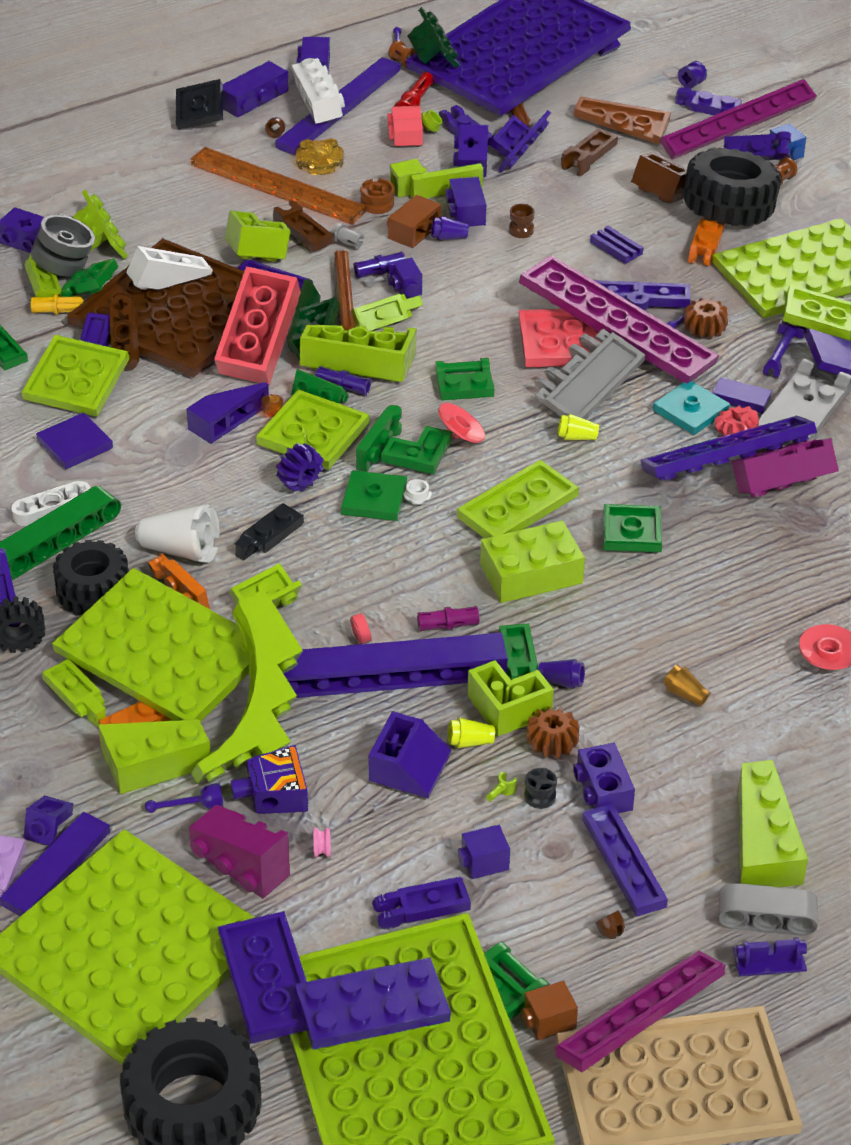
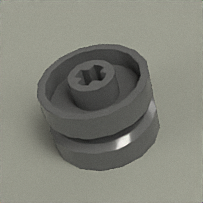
M60 214L48 215L42 219L37 233L38 236L30 253L32 259L46 271L60 276L71 277L76 271L84 269L95 241V236L87 225L77 219Z

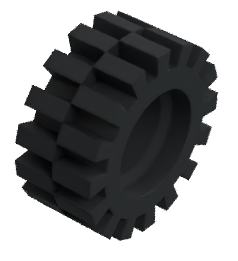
M13 597L12 602H9L8 598L3 599V605L0 604V649L6 651L7 648H10V653H16L17 648H20L21 652H26L27 646L30 649L35 648V642L40 644L42 637H45L44 614L41 606H38L34 600L29 604V598L23 597L22 601H19L18 597ZM16 622L26 623L21 627L8 626L9 624Z

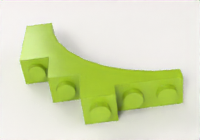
M265 589L238 601L232 612L242 633L249 660L250 683L247 703L234 733L218 750L197 763L191 772L197 784L206 779L211 783L222 777L226 773L225 769L235 765L236 768L245 765L250 758L288 747L291 742L277 718L282 717L292 709L290 705L297 697L283 673L297 666V659L303 650Z

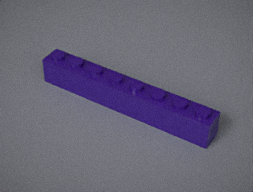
M501 632L302 649L303 652L297 659V666L283 673L296 693V698L465 684L468 683V670L494 660L497 661L507 674L508 658Z

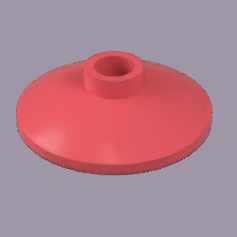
M442 403L439 406L438 414L446 425V430L452 432L453 438H462L472 443H481L484 440L485 432L480 423L471 414L451 403Z
M821 624L808 628L801 635L799 641L800 652L812 665L827 670H840L851 666V632L837 625Z

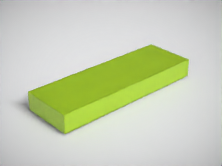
M481 164L411 175V197L413 198L416 194L424 198L445 195V189H449V180L455 178L479 177L483 189V167Z

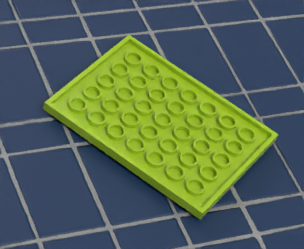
M469 913L299 956L307 982L431 958L451 1011L450 1022L312 1050L307 1031L289 1035L322 1145H555L553 1133Z

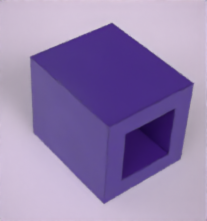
M500 824L462 833V846L457 849L458 859L462 868L467 867L471 879L509 870L510 847Z

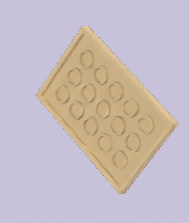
M764 1006L659 1019L582 1073L561 1060L581 1145H721L800 1134L802 1130V1122ZM579 1030L557 1033V1045Z

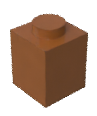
M564 980L525 993L521 1017L525 1027L532 1029L537 1041L557 1035V1033L576 1029L578 1006Z

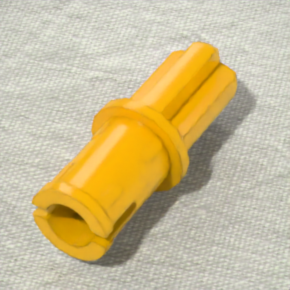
M55 294L54 297H31L32 313L55 312V315H59L60 312L73 311L84 301L81 296L59 297L58 294Z

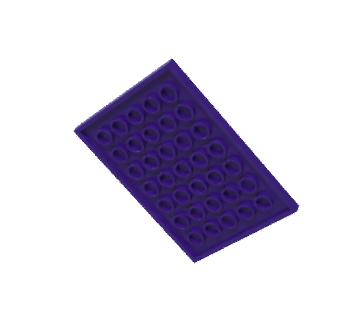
M499 0L445 34L451 41V46L458 54L456 59L460 64L459 67L455 68L441 51L426 64L419 59L416 53L406 59V66L420 75L424 72L431 73L434 82L502 116L630 31L631 22L585 0Z

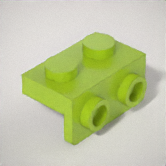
M279 563L232 587L229 594L237 605L238 601L265 589L275 607L281 604L283 607H286L298 599L297 594L302 584L299 580L293 583Z

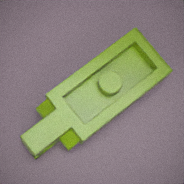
M30 254L25 262V269L35 296L54 297L55 294H58L59 297H62V289L56 274L40 267Z
M397 294L351 310L356 326H367L368 331H374L408 319L412 316L411 310L419 308L423 305L420 295L406 300L405 294Z
M66 659L42 672L43 681L75 714H78L80 717L87 715L88 719L98 727L99 720L106 717L105 701L102 698L101 691L70 659Z

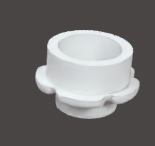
M421 479L408 482L405 489L406 492H404V498L414 505L424 504L432 496L428 483Z

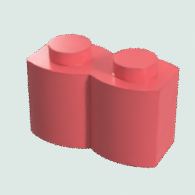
M420 106L392 107V113H387L389 140L394 141V146L423 145Z

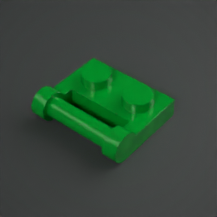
M488 357L480 358V361L444 363V361H435V373L441 401L494 397L495 388ZM475 372V373H464V374H449V373Z
M504 942L497 943L484 953L509 1020L518 1015L521 1009L524 1008L526 992L551 985L543 977L538 978L511 954V949ZM500 963L503 964L511 973H513L520 981H522L527 986V988L524 989L522 986H520L498 965Z

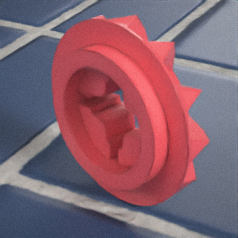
M740 405L736 408L728 407L727 411L719 412V416L715 418V428L722 435L754 428L759 424L757 411L752 410L750 406L741 408Z

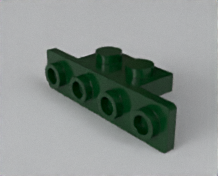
M421 7L418 11L424 21L414 27L411 33L407 35L419 59L426 64L441 51L455 68L459 67L460 64L456 59L458 54L451 46V41L444 34L445 31L438 23V18L432 11L427 13Z
M310 278L304 280L287 339L289 350L296 355L299 361L300 337L306 326L335 325L340 306L335 297L320 302L321 296Z

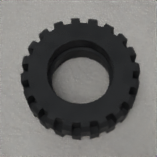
M708 149L706 152H699L689 161L683 189V199L687 207L694 211V214L703 216L708 221L713 220L718 224H731V226H751L753 223L757 225L770 218L775 211L781 176L776 166L769 160H764L762 156L753 155L748 151L742 152L739 149Z
M186 1018V1022L176 1023V1020L166 1022L165 1027L160 1030L155 1027L146 1033L147 1039L143 1040L140 1038L132 1046V1054L129 1053L122 1064L123 1072L120 1074V1089L128 1130L133 1137L138 1138L139 1145H240L245 1140V1133L249 1134L252 1132L257 1123L256 1117L260 1114L262 1105L260 1068L258 1067V1058L255 1051L250 1049V1043L240 1034L236 1037L235 1029L225 1024L220 1027L217 1021L205 1019V1022H198L197 1018ZM190 1075L207 1076L223 1085L216 1095L197 1104H177L166 1100L160 1095L161 1091L169 1083Z

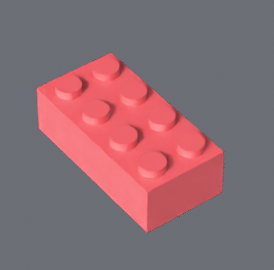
M246 266L214 358L219 374L257 383L265 382L270 385L301 293L296 277Z

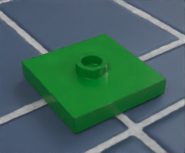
M352 470L341 506V515L398 521L407 485V476Z
M604 504L603 550L662 552L661 506Z

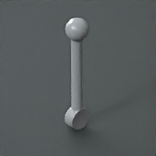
M388 273L373 279L365 278L363 281L364 287L371 288L374 286V283L388 279Z

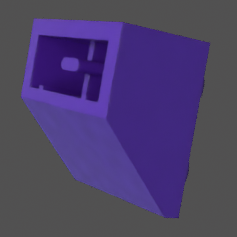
M392 711L368 755L369 781L429 799L451 755V749L422 719Z

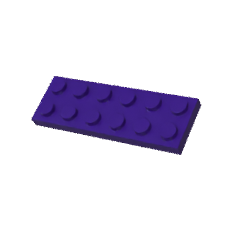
M796 415L640 459L643 471L660 480H668L676 477L677 472L684 470L687 473L700 471L703 469L702 465L705 464L721 465L729 462L730 457L737 455L740 458L753 456L758 449H778L786 441L792 440L793 443L806 441L809 439L808 435L817 433L814 421Z

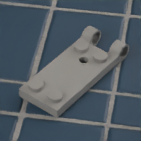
M803 358L795 375L759 418L758 426L798 415L814 421L818 433L844 398L851 392V375L841 371L836 377L833 387L813 380L818 369L815 361ZM817 433L808 435L809 439H814ZM792 440L783 442L782 445L790 444L793 442Z

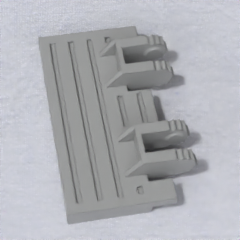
M604 329L596 335L595 339L585 333L579 338L581 346L586 348V350L577 344H573L568 348L569 354L573 358L562 368V372L551 366L545 371L546 377L556 384L557 387L543 377H539L534 382L535 387L539 390L535 394V398L559 416H567L570 413L586 420L644 362L645 354L614 332L610 334Z

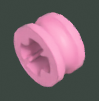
M326 827L324 831L313 828L314 857H318L320 854L331 857L330 827Z

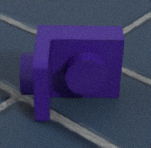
M46 795L41 797L26 809L24 838L50 846L57 838L58 826L72 816L74 803Z

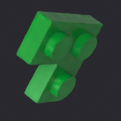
M426 426L417 442L390 437L381 453V462L435 474L452 441V432Z

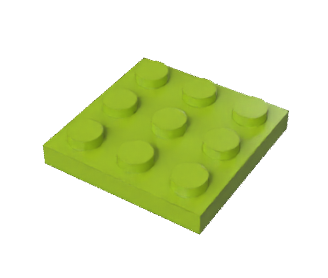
M54 335L21 392L23 400L78 413L84 412L87 415L98 417L130 359L129 353L120 349Z
M297 390L256 435L258 445L282 454H286L287 448L292 449L296 443L311 445L324 459L322 463L324 469L330 470L370 423V418L367 413Z

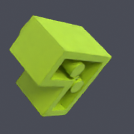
M229 210L225 240L239 258L250 260L253 257H262V259L271 262L277 261V259H286L290 229L284 222L259 220L253 212Z
M496 660L468 670L467 696L489 725H494L495 734L498 737L527 726L529 717H534L536 710L545 712L548 706L553 710L554 689L539 670L510 680Z

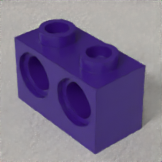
M615 742L578 749L577 763L573 764V771L576 781L581 782L583 785V796L586 805L591 806L593 809L613 803L618 813L633 811L635 787Z

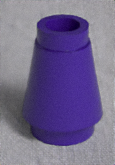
M441 215L439 218H433L431 237L437 238V240L467 239L469 232L468 223Z
M577 659L540 662L538 670L549 683L570 689L582 687L584 683L585 665L583 662H578Z

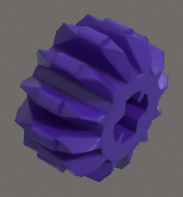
M296 443L292 449L287 448L284 456H280L281 462L276 465L278 469L276 476L288 489H292L294 492L298 490L304 492L307 486H313L315 479H319L318 474L324 469L322 466L324 459L311 445Z

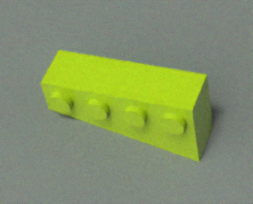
M307 325L300 337V365L311 369H318L319 366H323L335 371L346 370L350 374L360 375L365 378L375 377L386 379L390 382H404L416 355L417 328H407V332H394V327H383V331H368L367 326H357L350 330H344L342 326Z
M765 760L742 763L738 783L739 884L769 887L803 885L808 857L774 761Z

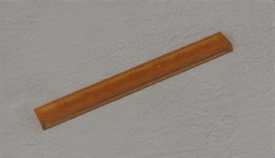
M207 147L201 149L191 158L192 166L287 201L294 200L303 207L352 225L366 213V205Z

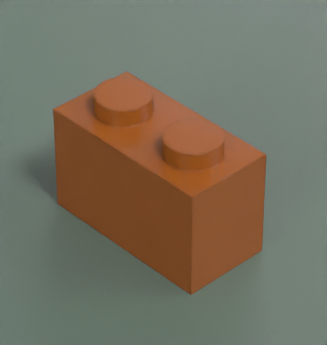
M416 194L389 216L387 220L388 239L413 249L431 233L433 218H439L441 215V204Z

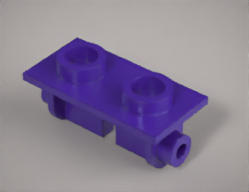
M794 937L791 940L775 941V944H769L768 941L751 943L743 941L742 945H736V947L732 948L739 977L807 971L803 955L807 953L806 941L799 940L798 937Z

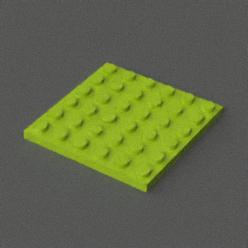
M123 829L0 933V975L120 1064H123L125 1057L129 1053L132 1054V1046L140 1038L143 1040L147 1039L146 1033L155 1027L159 1030L164 1028L165 1023L176 1020V1023H180L230 977L218 935V926L255 917Z

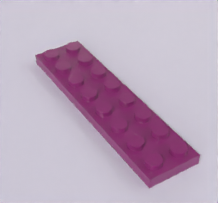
M552 255L520 275L519 283L530 291L537 293L550 303L570 313L571 316L580 319L599 332L602 329L610 334L614 332L645 354L647 361L681 382L688 384L717 363L719 357L717 353Z

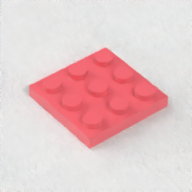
M563 309L519 310V326L525 367H564L573 358L569 354L568 348L573 344H577L586 350V348L581 346L579 338L585 333L595 339L599 333L598 330L571 316L570 313Z

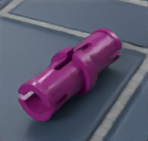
M477 606L459 609L444 607L443 610L417 612L420 632L446 628V631L453 630V627L479 625L480 622Z

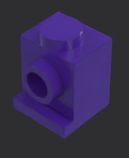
M412 257L388 262V284L392 285L394 290H398L401 295L405 294L406 299L419 295L422 296V273Z

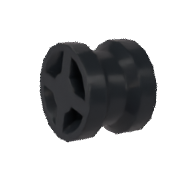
M534 768L530 770L525 777V801L529 806L538 809L552 806L556 800V775L547 768Z

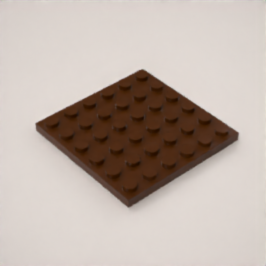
M162 238L151 248L202 257L212 268V274L159 290L152 288L143 290L133 284L132 279L126 273L129 267L127 266L106 283L102 290L91 295L67 315L68 324L83 330L87 313L110 315L109 307L111 301L116 296L125 295L137 306L139 354L194 378L214 361L245 271ZM124 327L120 330L119 339H125L129 335V327Z

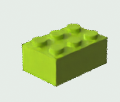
M563 520L481 539L480 566L500 603L583 584L585 557Z

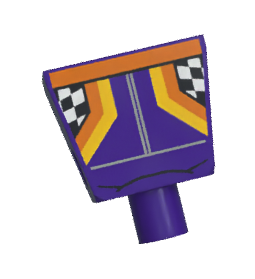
M296 745L250 758L247 761L248 777L230 780L233 799L252 796L255 812L259 814L308 811V790Z

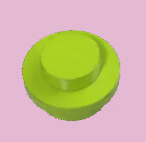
M430 109L428 112L424 111L421 114L422 126L427 131L437 132L440 130V125L443 122L434 110Z

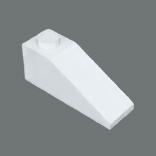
M138 246L126 273L136 287L143 290L148 288L159 290L211 275L213 270L199 256Z

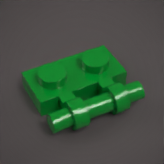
M115 258L93 263L89 268L76 271L72 275L71 280H68L63 285L61 296L74 297L77 293L88 292L93 294L102 290L103 284L112 278V274L118 268Z

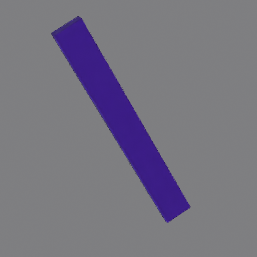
M381 57L340 89L339 93L342 94L345 107L341 108L342 115L345 116L400 72L401 64ZM309 114L275 141V148L296 155L342 117L315 124L311 114Z

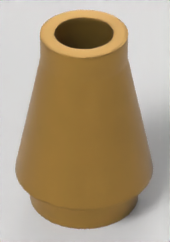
M675 665L663 681V685L668 687V692L695 703L699 707L708 700L711 694L686 666L682 668L679 665Z

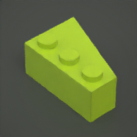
M199 719L98 725L101 751L120 795L190 774L197 763L211 754L210 741Z

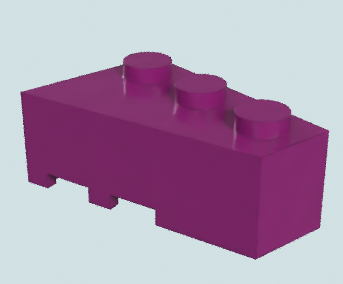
M831 438L808 439L802 442L790 443L778 449L766 450L753 456L731 461L739 493H748L750 497L767 494V489H785L791 487V483L799 481L800 483L817 479L816 477L839 471Z
M216 804L189 827L191 850L197 857L205 858L215 865L223 875H229L238 881L246 891L253 892L264 899L290 876L288 832L284 830H279L277 833L266 830V823L260 821L255 825L245 821V815Z

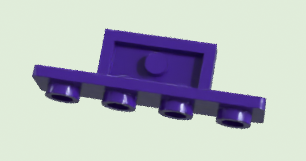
M549 110L544 113L532 128H529L513 115L493 137L489 145L506 158L499 167V172L502 173L506 167L511 169L519 159L517 155L522 157L529 146L540 135L538 132L542 134L550 123L547 121L551 114Z

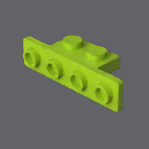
M85 189L82 191V194L88 205L78 211L72 218L87 225L94 233L95 241L91 251L108 239L111 246L124 259L127 258L128 254L124 249L127 244L118 234L119 230L110 220L112 218L109 213L102 207L104 206L103 202L95 193L91 195Z

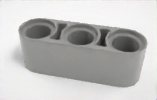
M730 883L720 889L719 922L731 929L800 936L810 935L818 928V900L814 893L807 890Z

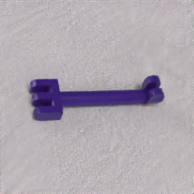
M783 317L779 322L777 333L783 335L763 368L764 375H769L770 370L774 369L773 377L779 378L782 364L780 360L793 337L803 339L807 331L806 327L793 326L788 324V322L782 321Z

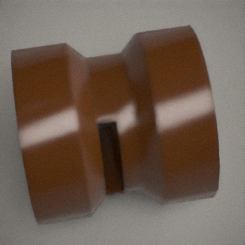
M516 204L510 208V219L512 221L509 224V233L512 236L527 238L533 235L534 224L532 221L534 220L535 210L532 206Z

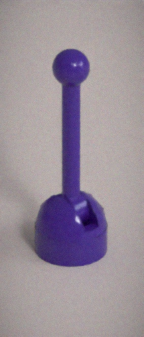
M220 783L207 785L201 790L199 796L161 802L148 800L144 807L149 813L155 812L158 808L200 802L207 809L213 808L216 804L224 807Z

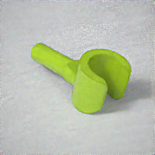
M500 772L498 784L486 795L487 801H493L500 793L505 796L513 795L517 790V778L515 777L512 781L507 782V773Z

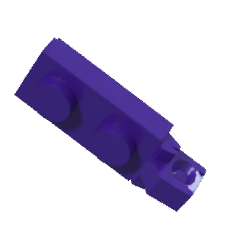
M679 87L676 93V104L691 107L690 111L710 115L719 114L742 104L741 99H736L732 96L715 95L708 91L691 90V88Z

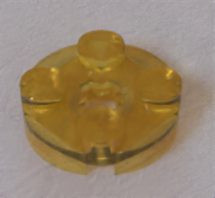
M333 138L315 141L306 139L300 142V147L296 151V164L301 170L302 167L308 169L309 174H331L335 172V167L340 165L341 168L343 166L344 151L338 145V141Z

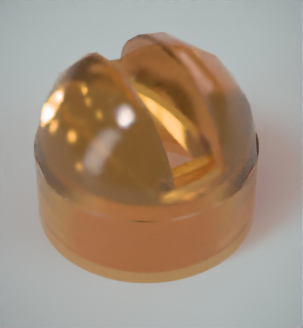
M270 394L262 397L261 407L265 415L274 417L283 407V398L281 396Z

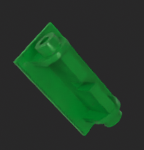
M296 369L291 395H294L297 390H301L338 404L341 402L345 403L348 400L349 393L343 387Z

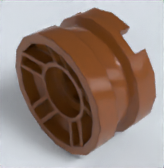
M379 178V181L373 182V179H369L362 183V187H360V204L364 211L372 214H383L393 209L394 185L390 181Z

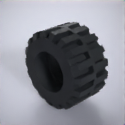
M85 540L84 543L77 542L72 547L63 549V553L58 554L56 562L53 563L56 596L60 605H64V609L68 612L73 611L75 615L79 616L89 610L129 572L128 560L126 555L123 554V550L115 548L113 543L109 542L106 544L103 540H97V542Z

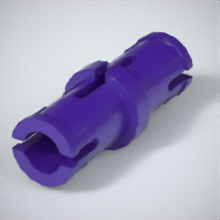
M402 251L387 256L380 254L374 256L373 259L355 262L353 269L357 278L378 273L383 275L388 271V262L406 258Z
M319 366L316 371V377L339 385L347 391L365 396L370 391L371 379L352 375L346 370L335 371L323 366Z

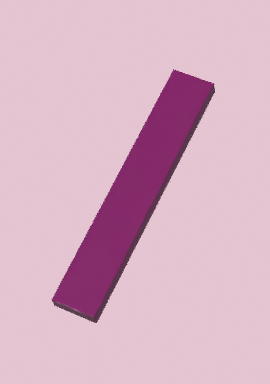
M698 950L555 1046L556 1057L581 1073L724 976L725 964Z

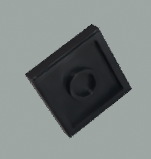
M221 79L176 89V126L179 130L223 120V83Z

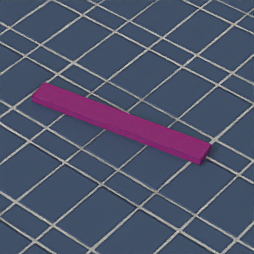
M802 79L665 135L659 142L673 160L724 139L726 136L734 135L813 102L817 96L806 80Z

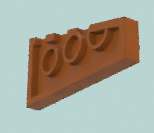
M580 96L574 108V117L660 145L659 141L664 136L670 122L671 112Z

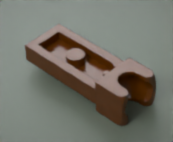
M600 128L596 129L576 146H570L563 151L561 157L562 169L567 170L570 167H577L579 170L576 175L582 176L590 170V165L618 144V136Z
M294 200L289 201V206H291L289 210L274 207L273 221L284 222L290 229V234L311 251L320 250L333 243V234L303 212V207Z

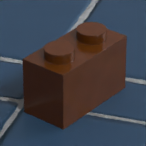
M653 152L640 155L631 182L638 185V189L641 191L652 192L659 196V200L672 203L683 198L687 169Z

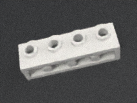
M307 58L301 63L293 64L292 70L295 85L315 124L343 117L341 108L345 107L343 96L339 93L337 85L333 83L331 74H328L326 65L322 66L318 58Z

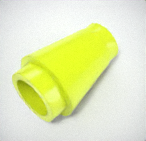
M568 413L567 416L561 415L557 436L563 437L564 440H597L599 424Z
M458 717L456 720H450L448 723V744L454 745L456 749L493 744L495 740L494 725Z

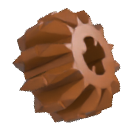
M700 298L699 301H691L690 305L686 306L684 312L685 330L690 331L692 336L699 335L701 339L703 337L712 339L713 336H721L728 326L727 307L722 306L721 301L714 302L711 298L709 300Z
M548 706L545 712L536 710L534 717H529L526 739L528 744L532 745L534 753L542 752L544 758L548 755H554L558 759L561 753L570 755L572 748L577 747L580 726L578 721L574 719L572 712L563 713L562 707L558 710H552Z

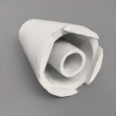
M208 504L143 518L136 526L135 537L144 548L201 563H209L214 559L218 547H213L214 538H219L220 534L218 517L214 508H208L210 506Z

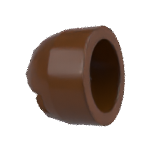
M273 117L266 123L265 131L270 137L277 138L284 133L285 123L281 118ZM278 123L279 127L274 131L272 126Z
M619 910L595 923L599 932L608 939H615L617 936H621L625 929L624 919Z

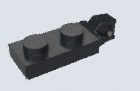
M284 503L280 504L241 534L240 538L235 542V556L244 561L256 551L268 552L303 525L304 515Z

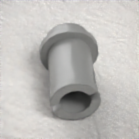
M343 223L340 225L335 224L331 230L333 240L336 243H345L356 250L363 244V240L360 239H364V235L346 228V225Z

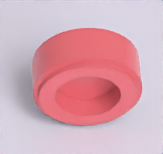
M359 613L351 616L350 623L357 642L365 644L372 641L370 629L364 615Z

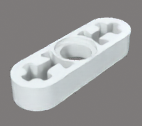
M75 481L19 499L11 507L13 521L19 526H28L91 487L86 482ZM51 501L59 502L57 505L53 506L45 505L47 502Z

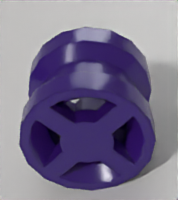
M693 61L678 71L679 82L685 88L692 89L707 78L706 68L699 61Z

